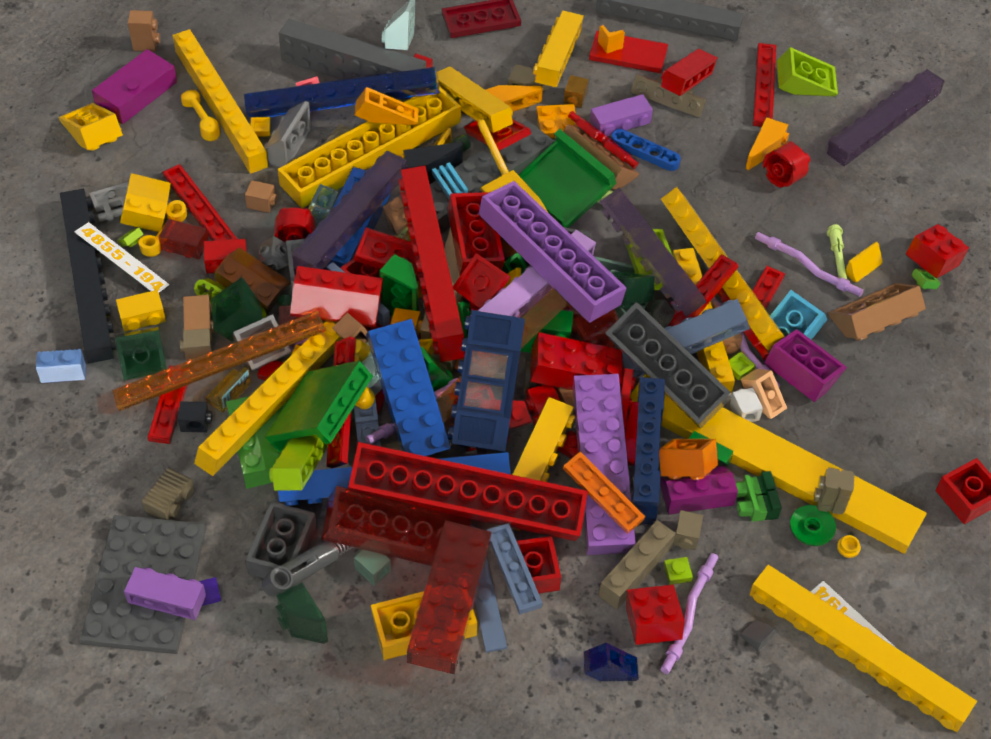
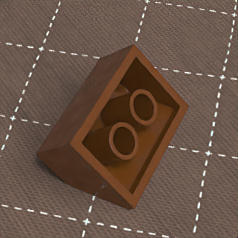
M240 247L228 254L215 270V281L261 306L266 311V315L291 284V281Z

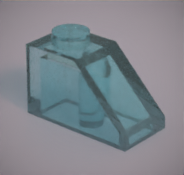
M320 184L309 206L311 214L317 218L327 220L339 191Z

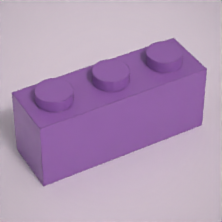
M642 94L592 108L590 124L606 136H609L617 129L629 130L651 123L653 109Z
M135 567L124 590L127 602L130 604L192 620L197 619L206 597L204 585L199 581L181 579L171 573L166 575L157 573L151 568L142 569Z

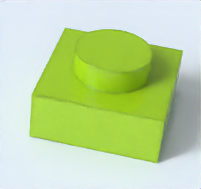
M139 227L131 229L116 240L120 247L129 246L131 248L139 242L138 238L143 235V232Z
M742 352L729 360L733 376L739 381L754 371L756 367Z
M687 557L664 560L663 565L669 585L692 582L693 575Z

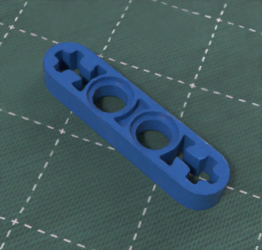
M617 129L613 131L611 139L627 153L669 171H675L679 168L681 158L678 153L626 130ZM639 144L642 147L634 148L632 145ZM654 151L659 153V155L653 156L650 152Z

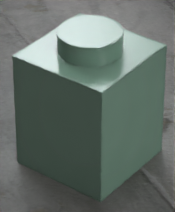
M372 543L365 548H360L356 552L354 557L355 569L373 586L391 572V560Z

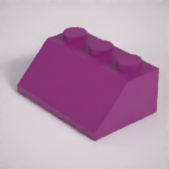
M797 329L773 345L764 363L813 402H816L825 395L847 368Z
M723 465L716 466L703 479L693 480L690 476H682L681 479L673 480L669 479V476H661L660 474V487L668 515L680 513L681 510L691 512L734 506L738 489L733 473Z

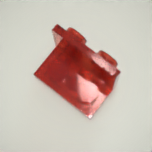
M615 309L590 323L583 316L573 319L572 323L583 342L611 348L615 347L606 335V332L619 320Z

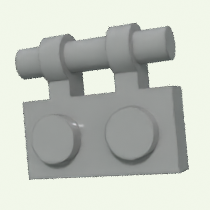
M129 182L89 193L95 211L104 210L103 213L97 214L99 222L105 220L109 222L114 220L115 217L122 215ZM122 205L120 208L111 210L113 207Z

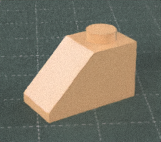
M755 369L740 379L744 389L753 387L763 407L762 412L769 419L787 409L772 370Z

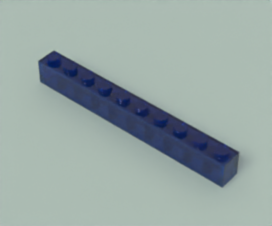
M435 67L247 93L244 94L245 112L250 119L251 117L286 115L289 109L304 101L309 102L310 111L353 106L366 87L394 99L440 93L438 74Z

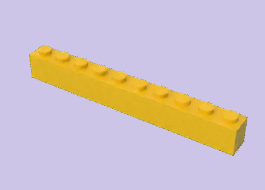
M191 30L174 34L175 52L249 173L268 168L265 148Z
M677 187L661 198L708 268L713 265L721 254L728 257ZM736 270L722 288L731 300L738 299L750 328L770 352L773 345L785 336L741 274Z
M326 321L198 447L194 464L211 476H214L287 402L306 373L318 370L335 353V342L342 340L332 329L336 324L332 321Z
M769 564L753 583L749 595L757 603L764 604L773 610L778 617L785 618L796 629L806 632L817 643L827 646L838 657L854 664L859 671L868 673L879 684L889 687L900 698L910 701L921 712L931 715L940 721L945 728L957 733L977 703V700Z

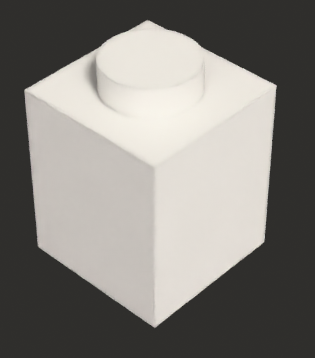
M753 387L739 389L732 393L730 407L733 413L750 422L759 421L763 407Z

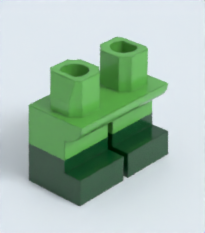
M771 471L762 472L761 476L751 478L749 475H745L743 481L736 482L738 489L736 498H745V501L737 502L738 516H750L751 522L779 518L782 506Z

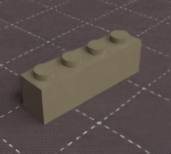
M657 520L601 582L599 597L618 610L626 601L627 590L636 589L673 547L676 533Z

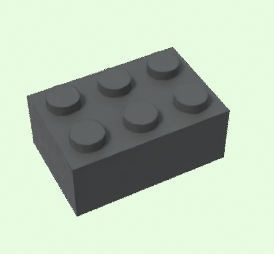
M271 501L245 560L248 574L264 578L275 567L281 566L307 551L317 528L315 513ZM300 567L293 570L291 573H296L297 571H299Z

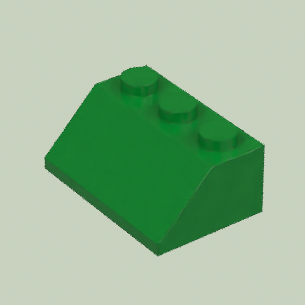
M394 254L380 270V278H383L381 304L390 311L391 316H393L395 308L418 311V284L413 265L407 259Z

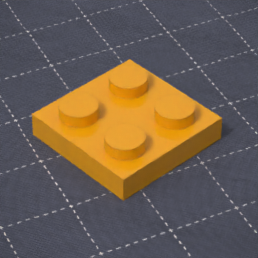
M574 104L536 106L539 129L550 138H555L554 133L559 129L564 131L568 124L578 128L576 123L568 118L571 111L576 113Z

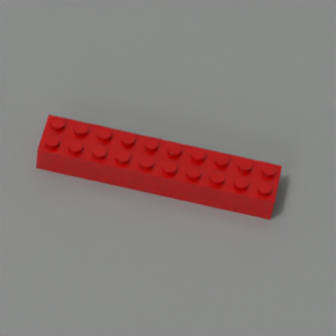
M419 166L401 170L402 178L398 179L400 191H403L400 192L402 204L405 207L404 214L408 223L407 228L411 239L412 252L414 253L415 266L418 271L419 285H421V294L425 304L429 332L433 341L434 355L439 354L440 363L462 359L465 357V351H461L464 334L426 167Z
M358 442L347 491L349 494L496 525L509 523L511 528L576 541L581 535L588 495L586 490Z

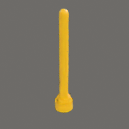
M479 120V129L503 176L509 171L486 122Z

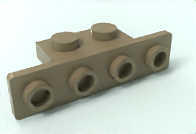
M641 75L635 76L631 93L636 95L643 94L647 99L696 117L702 115L706 99L693 95V89L678 96L660 87L662 83L660 77L652 80Z

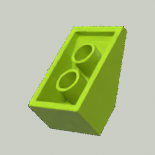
M791 47L777 60L779 88L794 95L835 97L838 95L835 66Z

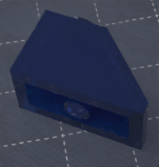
M606 642L584 651L586 675L599 681L639 680L637 657Z

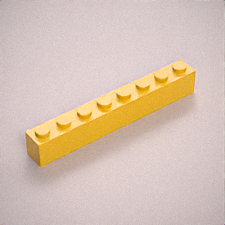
M694 248L673 250L672 256L683 283L681 290H678L681 302L702 278ZM709 302V304L704 308L703 311L707 309H712L711 302ZM723 341L697 351L699 362L732 394L735 379Z

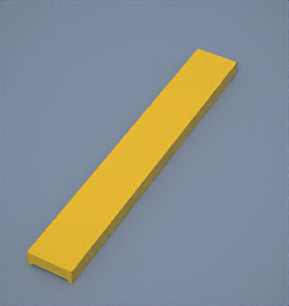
M639 383L630 394L632 402H637ZM664 393L662 427L685 439H689L693 431L710 439H716L717 443L733 450L731 463L755 476H761L762 472L771 471L776 487L810 505L817 506V501H814L815 488H818L820 475L824 476L828 467L839 469V471L843 470L723 407L700 429ZM855 475L854 490L843 514H835L829 511L833 517L903 554L906 553L927 514Z

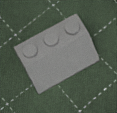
M304 101L289 109L285 117L281 118L278 128L273 130L271 139L264 145L269 164L282 167L294 159L311 131L309 102Z

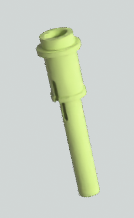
M831 225L828 227L827 236L830 238L831 250L834 251L838 278L847 279L842 252L844 248L842 240L843 229L839 225Z

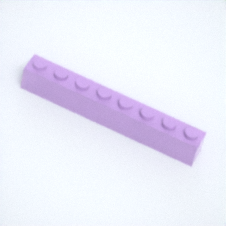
M575 230L571 235L593 255L596 242ZM529 266L521 276L515 277L510 285L502 288L493 299H488L478 311L521 318L549 295L554 288L533 267Z

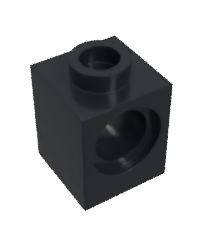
M180 401L178 413L180 432L207 433L208 424H212L213 417L212 411L208 410L207 402Z

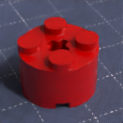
M789 141L765 155L763 169L766 168L768 172L766 176L773 185L779 188L789 187L807 175L810 156L804 153L799 146Z
M307 208L280 209L275 218L274 236L285 243L290 240L307 239L308 248H312L315 243L316 223L311 211Z

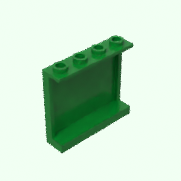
M559 129L554 133L556 141L529 164L519 176L541 199L548 213L562 227L569 228L612 189L617 182L612 171Z
M360 360L308 371L264 437L278 452H281L289 439L317 435L324 444H330L373 375Z

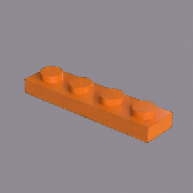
M581 451L563 466V470L583 490L588 491V495L627 534L645 519V516Z

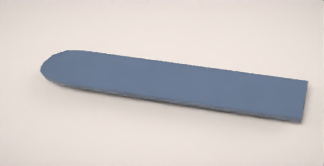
M467 524L462 538L463 551L485 651L492 652L507 649L484 544L478 530L472 524Z

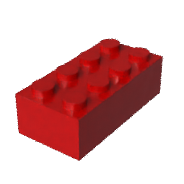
M490 192L450 194L447 210L459 277L476 253L500 270L503 268L505 259L500 235L479 215L482 196Z
M541 332L538 333L531 349L530 382L573 390L574 376L619 374L621 386L622 351L620 349Z

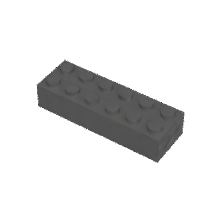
M637 302L606 332L608 339L648 378L665 379L664 393L700 429L732 398L731 392Z

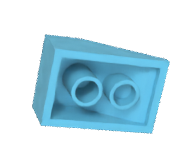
M792 290L789 291L770 315L785 337L797 329L810 340L827 321L824 312Z

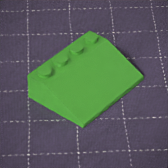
M249 397L226 401L228 415L230 416ZM286 403L237 451L246 489L273 483L270 482L269 471L275 464L276 459L281 455L282 450L278 452L264 436Z

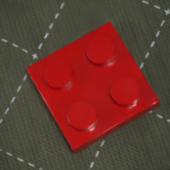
M476 253L454 284L453 290L477 307L482 308L488 299H493L504 288L511 277Z

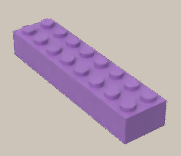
M515 181L482 196L479 215L589 323L622 304L626 287Z
M619 374L574 376L572 389L578 453L581 451L631 502ZM587 495L584 512L587 555L628 553L635 545L634 529L627 534Z

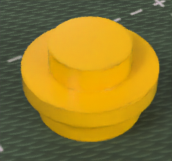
M852 535L840 538L837 543L838 552L847 558L856 557L861 550L859 540Z

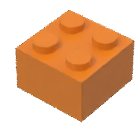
M672 439L659 449L661 476H669V479L673 480L681 479L682 476H690L693 480L703 479L718 465L716 439Z

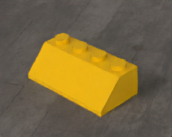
M464 581L371 605L383 660L477 636V620Z

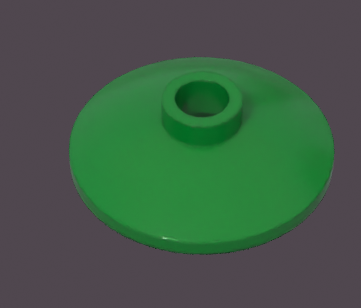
M805 505L793 512L790 519V529L800 542L810 546H821L830 542L834 537L836 523L829 512L818 511L816 505Z

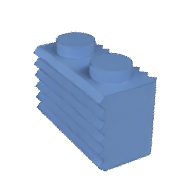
M81 349L56 350L55 352L52 350L51 352L43 351L42 353L39 351L37 353L36 370L41 383L85 380L86 364Z

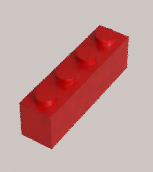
M698 48L663 71L660 87L678 96L683 95L712 75L718 57Z

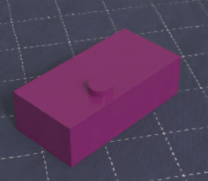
M146 49L92 90L94 102L115 113L118 122L124 124L177 83L175 67Z

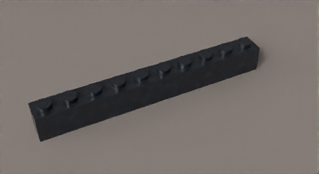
M84 188L61 192V205L84 352L88 364L114 359L113 350L117 348L115 338L110 337V333H114L112 321L107 319V317L111 316L109 304H105V301L108 300L106 288H102V285L106 284L104 274L99 272V269L103 268L101 257H97V253H100V251L74 232L88 222L90 224L95 223L93 211H89V208H93L91 197L86 196Z

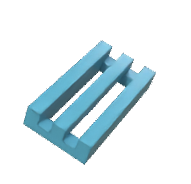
M447 163L446 167L443 165L439 166L438 170L436 168L432 169V175L448 199L452 192L441 177V174H443L455 193H468L467 187L450 163Z

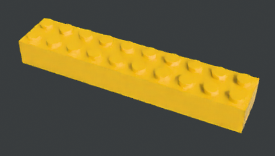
M437 84L404 102L418 108V123L416 125L372 123L367 121L278 168L279 185L303 209L343 187L353 167L373 171L402 155L403 150L413 149L441 134L448 128L461 123V106Z

